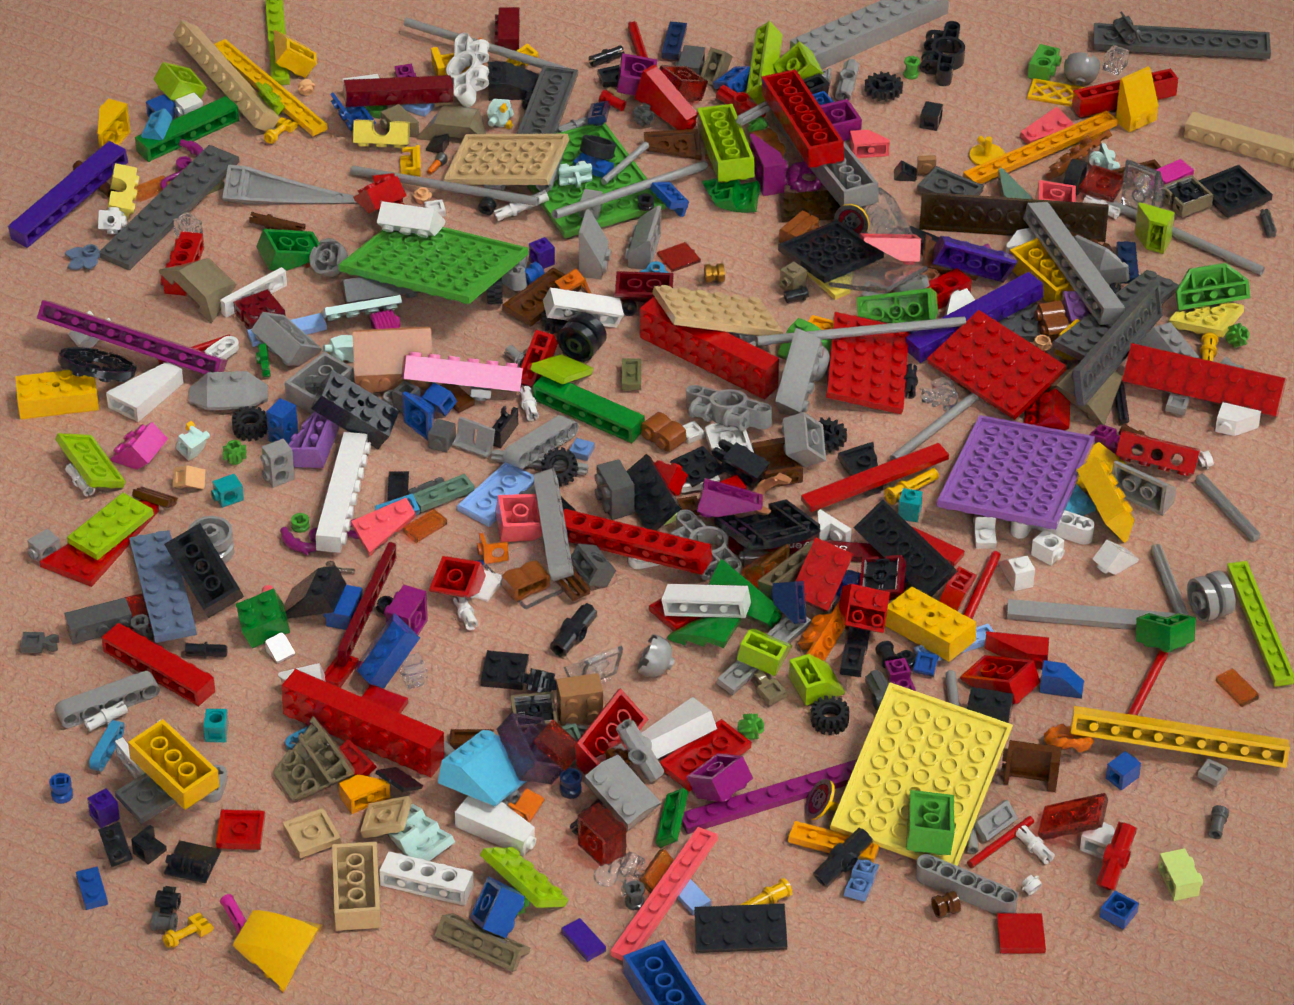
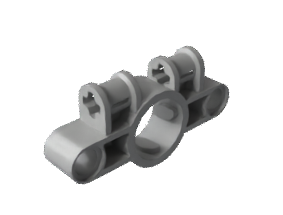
M691 385L686 388V408L689 409V416L692 418L700 417L707 422L713 420L716 423L723 424L725 427H736L740 431H744L749 426L758 429H768L772 426L771 406L748 399L746 394L739 390L725 389L718 391L699 385Z
M680 510L676 514V530L672 531L671 535L711 543L719 547L712 550L713 560L703 575H700L703 580L712 578L720 559L724 560L741 574V561L728 548V536L723 530L714 526H706L690 510Z

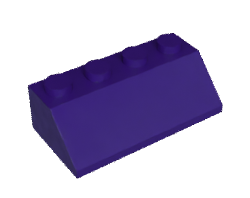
M940 236L934 246L932 264L950 269L958 268L962 272L1004 283L1017 264V260L1012 254L1005 253L1004 251H997L986 246L952 239L948 236Z

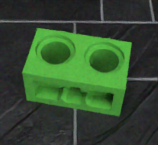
M1039 44L1029 62L1028 78L1049 81L1051 76L1054 77L1056 67L1060 66L1062 56H1059L1060 48Z

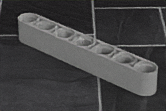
M551 468L533 474L548 569L552 580L557 581L574 575L558 478L555 470Z

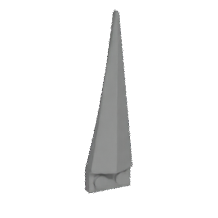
M228 165L222 196L223 201L239 202L242 204H358L353 198L354 195L308 185L239 165Z

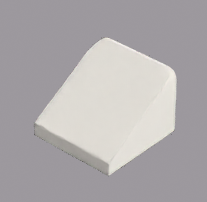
M279 633L265 641L266 652L277 664L295 655L293 648L283 633Z

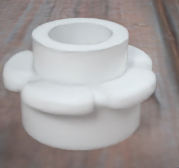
M1208 450L1205 452L1200 451V456H1198L1199 464L1201 467L1209 469L1210 466L1214 465L1213 458Z
M1028 876L1022 882L1024 886L1022 891H1026L1028 895L1035 893L1042 886L1039 876Z

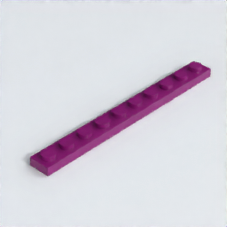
M858 759L731 797L726 802L718 801L685 811L681 824L686 833L690 834L694 833L697 827L707 829L808 798L812 788L822 779L832 781L835 786L834 789L847 786Z

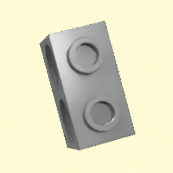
M284 438L262 446L260 458L264 470H262L264 480L268 481L273 488L295 480L293 452Z

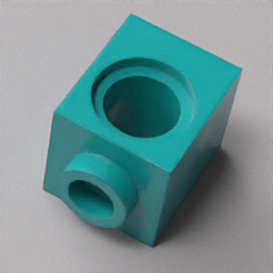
M235 473L212 481L213 490H211V495L214 501H218L221 508L244 500L243 485Z
M903 488L899 500L898 514L904 520L918 523L922 509L923 491Z
M206 709L203 726L205 742H227L229 726L227 709Z

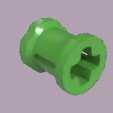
M908 56L904 59L906 68L903 75L907 79H917L919 76L918 66L920 65V59L916 56Z

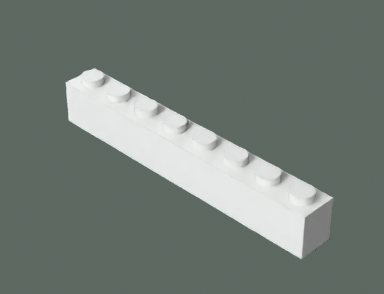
M343 433L316 532L317 551L341 553L342 546L347 543L346 531H350V518L354 516L353 505L357 504L358 497L356 492H360L361 480L364 478L363 467L367 466L368 460L366 454H370L371 442H368L367 434Z

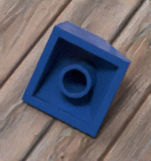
M405 391L402 393L404 423L428 441V433L435 422L434 406L422 397Z

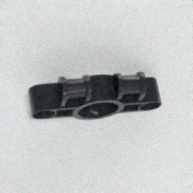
M956 21L946 22L944 31L929 30L925 36L924 49L926 51L922 53L920 70L926 74H935L936 83L939 86H949L952 83L954 70L959 69L964 64L965 44L959 39L960 24Z

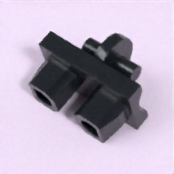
M120 822L98 829L111 867L133 860Z

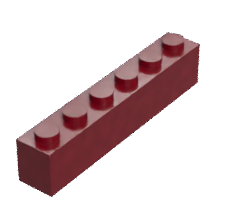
M451 75L344 80L343 85L346 107L453 102L454 87Z

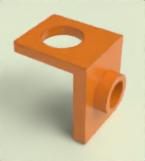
M577 269L572 270L555 281L559 289L572 291L581 285L587 293H591L586 279Z
M479 533L477 552L478 555H482L484 564L509 561L507 542L487 544L484 534ZM502 548L504 553L500 557H494L492 555L493 550Z
M526 788L517 803L514 805L509 802L508 806L530 823L545 799Z

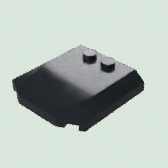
M787 499L768 503V508L771 510L768 515L754 514L738 518L732 514L714 517L715 525L747 550L773 549L808 540L820 532V524Z

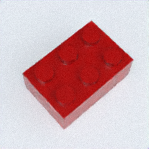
M815 537L796 581H804L805 604L828 613L853 558V553Z

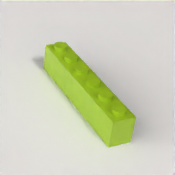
M770 21L756 29L746 93L757 105L766 101L762 96L761 76L776 74L777 71L773 64L780 58L783 34Z

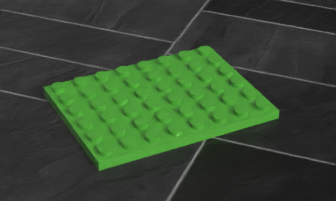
M605 122L601 126L588 124L557 133L568 134L569 142L563 152L564 155L561 164L567 163L569 167L573 166V161L582 153L579 149L584 135L599 136L615 142L616 148L613 158L609 160L604 159L614 163V167L629 155ZM634 161L606 185L601 183V177L592 174V181L581 183L580 188H576L575 184L560 186L558 170V179L554 181L552 190L547 192L549 201L540 205L564 238L579 235L583 218L580 217V212L554 219L552 211L580 202L584 189L603 191L604 194L647 180ZM527 185L532 194L540 192L536 185ZM649 188L604 203L599 218L596 221L602 228L643 216L649 211H642L638 208V196L641 194H651L654 197V208L661 206V210L666 209V205Z
M442 227L435 236L428 235L427 238L420 237L416 233L405 235L396 230H393V232L382 230L338 265L339 271L349 275H357L365 279L377 280L380 283H388L396 287H404L412 291H420L432 296L444 297L447 300H456L463 304H470L529 254L528 247Z

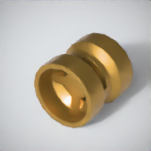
M717 263L716 266L704 264L705 283H712L715 280L725 282L723 263Z

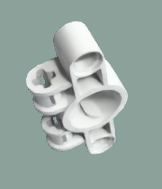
M465 32L459 34L455 39L454 57L449 61L446 72L448 75H451V79L454 82V96L463 107H470L476 101V91L485 89L489 85V80L487 79L489 69L483 65V63L489 60V42L484 39L473 41L469 34ZM471 66L466 72L460 74L466 67Z

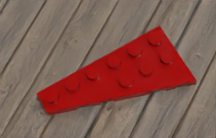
M139 500V502L152 508L154 515L100 559L96 560L68 543L40 560V567L92 587L130 545L129 538L139 535L159 512V505Z

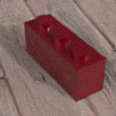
M499 7L498 14H495V45L517 51L520 41V7Z

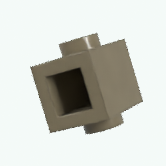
M793 261L780 269V288L790 291L798 289L799 286L805 287L807 285V270Z

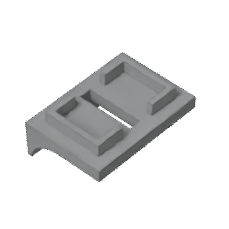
M459 417L457 434L452 445L487 458L493 451L495 429ZM475 429H477L476 443H474Z

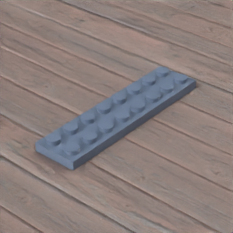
M170 530L130 537V546L155 643L197 635L181 572L164 545L172 540Z

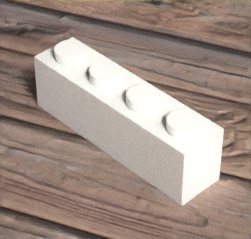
M550 288L543 299L547 318L568 321L573 314L586 312L599 319L603 326L617 328L624 316L620 298Z
M667 584L662 597V604L665 616L746 618L751 599L748 586Z

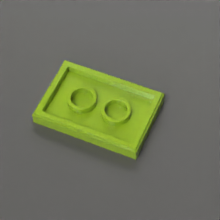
M560 354L532 363L530 370L558 383L565 384L591 375L594 368Z

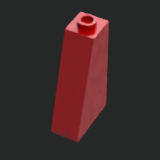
M655 64L643 70L635 99L642 104L650 105L652 112L675 129H693L696 126L698 116L695 109Z

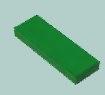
M685 788L666 795L655 842L660 848L678 841L689 793Z

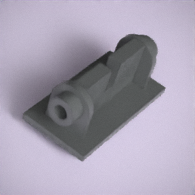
M1121 11L1122 17L1113 21L1114 28L1127 44H1133L1135 40L1141 43L1139 38L1141 33L1138 27H1133L1131 18L1129 16L1126 17Z

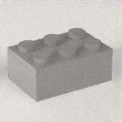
M323 352L285 381L286 400L312 414L314 410L311 407L319 388H316V386L306 388L305 377L327 376L334 370L354 382V368Z

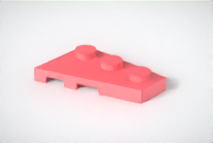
M1055 107L1023 129L1020 133V138L1026 144H1030L1070 127L1074 123L1058 107Z
M404 498L351 521V525L367 553L371 556L376 548L381 544L384 545L390 536L395 532H399L413 520L415 512L407 498Z

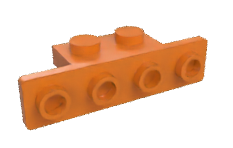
M840 600L831 614H819L812 618L810 625L798 642L801 650L809 649L807 654H811L823 661L826 660L846 627L843 625Z

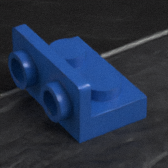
M750 66L733 67L713 82L714 88L719 89L725 85L737 93L743 92L747 89Z
M652 182L650 189L661 199L666 207L674 210L680 217H684L689 201L671 182Z

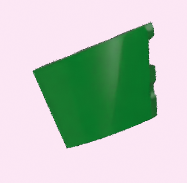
M717 178L702 181L717 207L733 212H757L760 192L758 181L740 184L738 179L722 183L718 182Z
M699 617L670 633L667 639L684 646L689 641L703 647L708 642L724 648L740 624L741 618Z

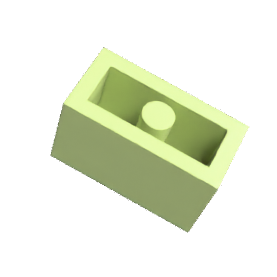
M1186 849L1160 853L1158 870L1173 900L1177 901L1199 896L1203 879L1201 874L1197 873L1194 860L1191 856L1189 857Z

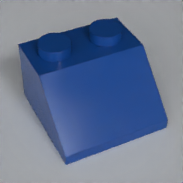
M488 876L469 917L482 929L507 938L508 933L514 928V920L517 913L524 906L525 896Z

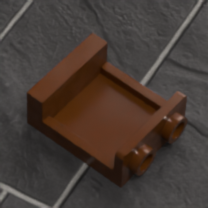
M785 437L752 443L753 452L769 462L768 469L764 472L762 480L782 473L792 479L789 485L803 482V467L801 465L798 466L795 460L785 454ZM777 484V485H775V486H773V487H771V488L780 487V486H785V485H783V484Z
M1010 740L1008 749L1004 748L1002 761H1006V763H1002L1001 776H1005L1004 784L1008 785L1009 777L1011 776L1048 782L1047 791L1056 793L1062 747Z

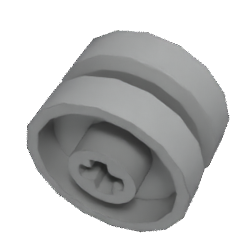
M205 516L195 520L188 530L200 523L226 564L232 559L235 552L232 525L226 519L218 516Z
M1220 570L1207 573L1205 576L1192 578L1188 581L1187 596L1193 613L1200 621L1214 620L1217 616H1226L1232 614L1235 610L1236 601L1233 587L1227 576Z

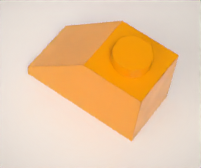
M355 775L339 782V797L350 813L354 814L368 808L369 803L391 798L390 784L384 779Z

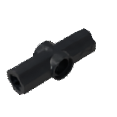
M588 603L581 605L572 618H566L563 621L559 634L550 644V649L555 655L559 657L567 655L576 642L583 641L588 627L597 617V610L594 609L593 605Z
M859 827L843 844L838 843L834 846L828 858L813 872V876L822 886L828 887L843 872H848L856 864L858 857L873 843L869 833Z

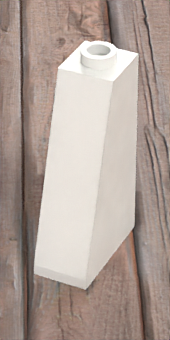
M165 362L106 392L108 408L136 422L141 421L184 384L182 369L169 362Z
M692 697L641 734L651 740V750L658 759L716 730L717 727L711 710Z
M467 796L455 811V827L503 848L513 847L520 852L519 855L525 856L528 850L533 849L535 846V827L502 801L498 805L493 806Z

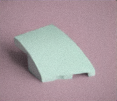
M411 804L404 831L388 834L406 856L421 858L427 861L432 860L455 843L451 834L440 829L436 821L425 816L423 809L414 804Z

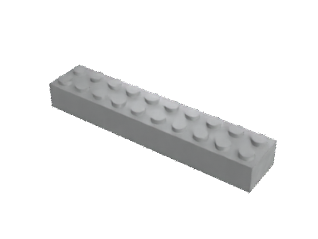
M880 0L791 39L790 49L800 41L812 50L821 69H824L948 14L949 0Z
M772 111L774 124L778 127V129L782 132V134L786 137V139L790 142V144L801 156V154L799 153V151L797 150V148L791 141L790 137L788 136V134L782 127L781 123ZM845 142L843 161L810 168L840 206L854 204L862 207L879 202L878 182Z

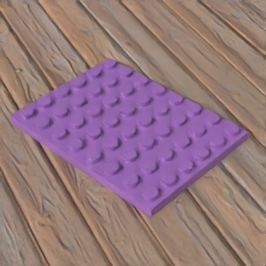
M979 415L937 500V507L1056 530L1080 477L1076 469L1086 463L1095 443V436Z

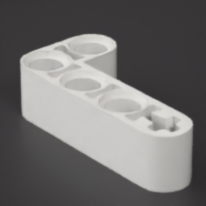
M1064 510L1056 530L1011 521L1010 533L1015 538H1025L1032 528L1039 531L1045 529L1060 538L1087 545L1093 540L1095 524L1090 518Z

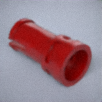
M603 90L599 96V102L609 101V105L619 111H623L626 107L627 102L614 96L613 93L607 90Z

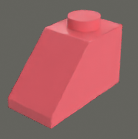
M870 130L850 131V149L857 158L889 156V139Z

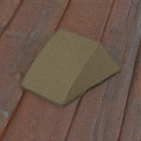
M443 105L428 125L419 133L417 139L431 141L436 135L449 134V137L464 138L466 134H486L481 110L478 108Z
M210 258L159 270V273L171 285L177 282L200 305L198 311L211 324L221 310L220 299L230 295L237 285Z
M1077 365L1065 371L1045 391L1050 392L1056 388L1073 405L1088 413L1090 420L1098 425H1105L1123 376L1114 371L1085 406H1078L1076 397H1074L1075 386L1072 379V371Z
M314 716L309 721L311 725L305 733H301L298 736L299 741L294 748L287 751L273 770V773L293 801L310 797L336 782L355 774V769L337 743Z

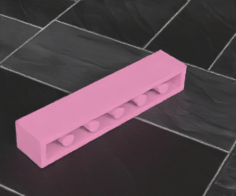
M409 352V355H404L401 379L520 392L523 368H517L518 364L506 362V366H499L498 361L487 360V364H481L479 359L468 358L467 362L460 361V357L448 356V360L440 359L441 355L429 354L428 358L421 357V353Z

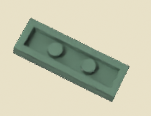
M465 474L414 493L413 496L420 511L424 512L474 491V484Z

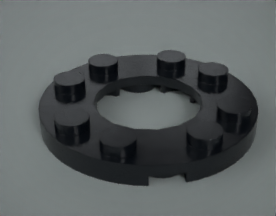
M69 347L62 349L58 355L60 367L72 371V375L99 378L100 381L106 383L111 382V380L126 382L127 379L135 376L137 368L132 360L112 352L98 351L99 349ZM93 361L107 364L108 367L103 366V368L101 369V367L98 365L86 363H92Z

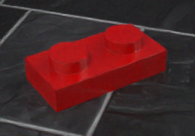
M349 739L339 747L355 769L354 776H368L377 768Z

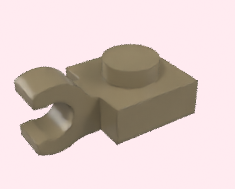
M763 671L754 674L757 680L753 683L757 687V693L768 705L787 697V691L775 678L769 680Z

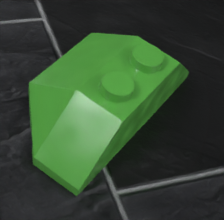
M1227 263L1189 268L1176 289L1178 310L1251 298L1249 279Z

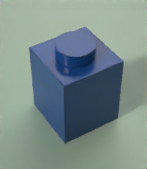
M434 382L422 396L424 400L434 406L435 411L444 416L457 403L451 391Z
M1124 751L1107 764L1105 779L1120 790H1123L1139 778L1141 762Z

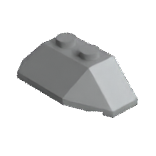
M1079 235L1073 236L1108 284L1130 280L1128 265L1125 262L1122 263L1108 248Z
M247 371L208 372L189 388V404H195L205 410L245 409V406L251 408L261 402L268 401V385Z

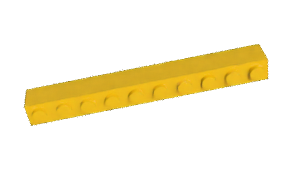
M1080 706L1073 707L1070 724V734L1283 768L1287 767L1290 751L1288 739Z

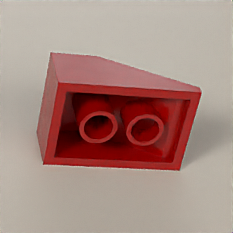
M989 655L981 657L960 676L961 681L972 687L1014 694L1013 705L1020 703L1040 683L1034 660Z

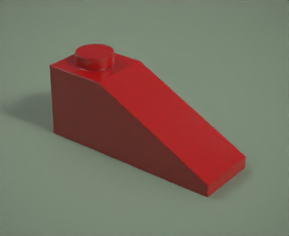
M535 330L521 368H523L521 385L533 388V385L542 376L530 369L532 363L553 357L558 345L553 334Z
M959 566L956 569L958 572L948 581L939 602L956 611L960 609L977 577L976 574Z
M986 631L985 649L1001 657L1034 660L1036 669L1042 670L1044 660H1048L1049 637Z

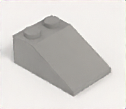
M586 209L579 231V272L585 278L601 280L603 272H607V260L610 261L612 250L609 249V241L591 210Z

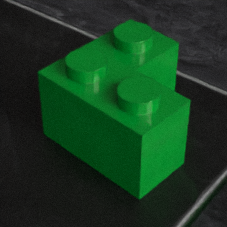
M1151 613L1136 618V642L1143 643L1145 647L1161 648L1163 652H1172L1176 648L1185 647L1186 644L1195 641L1196 617L1181 613L1169 617Z

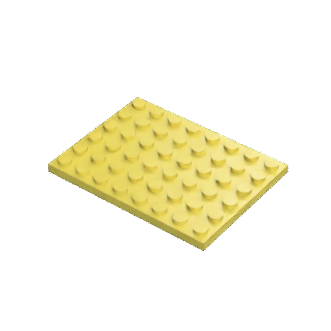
M889 683L836 810L830 829L851 836L860 827L868 832L873 839V843L881 848L915 860L923 854H929L959 866L1013 725ZM910 790L954 795L955 834L951 855H937L935 853L906 850Z

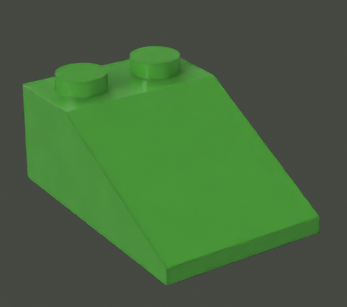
M910 790L906 850L935 853L937 855H951L955 834L954 795Z

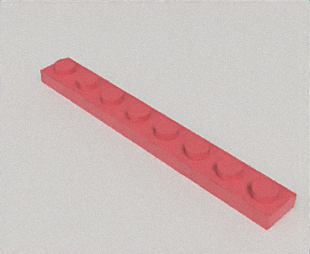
M697 827L611 949V957L623 961V955L643 948L717 842V833Z

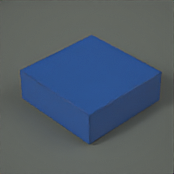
M918 651L913 672L934 677L939 656Z

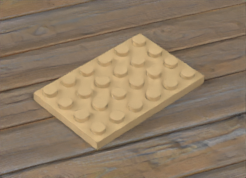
M466 134L444 177V181L465 185H549L569 142L568 134Z
M661 285V287L654 286L653 295L674 325L757 336L783 334V330L759 298H743L736 294L727 296L720 292L712 294L704 290L690 291L683 287L674 289L667 285Z

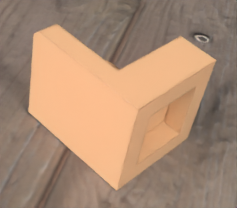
M187 465L174 468L173 488L192 487L204 489L205 469Z

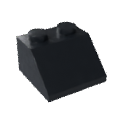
M971 687L967 709L1009 723L1014 694Z

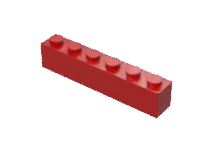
M1172 69L1152 72L1157 100L1176 96L1179 78ZM1120 80L1073 90L1072 109L1079 118L1117 109Z
M117 623L101 637L103 652L139 673L143 671L151 672L158 684L198 707L215 693L214 677L210 673L202 671L194 664L188 663L177 654L167 651L161 645L153 643L147 637L139 635L129 627Z

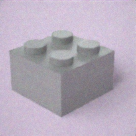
M805 412L783 418L784 426L782 427V432L785 436V454L804 467L825 462L826 452L823 424Z

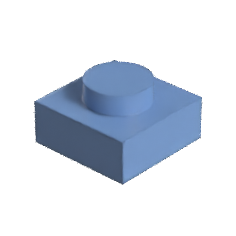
M576 438L570 451L577 459L588 461L595 449V443Z

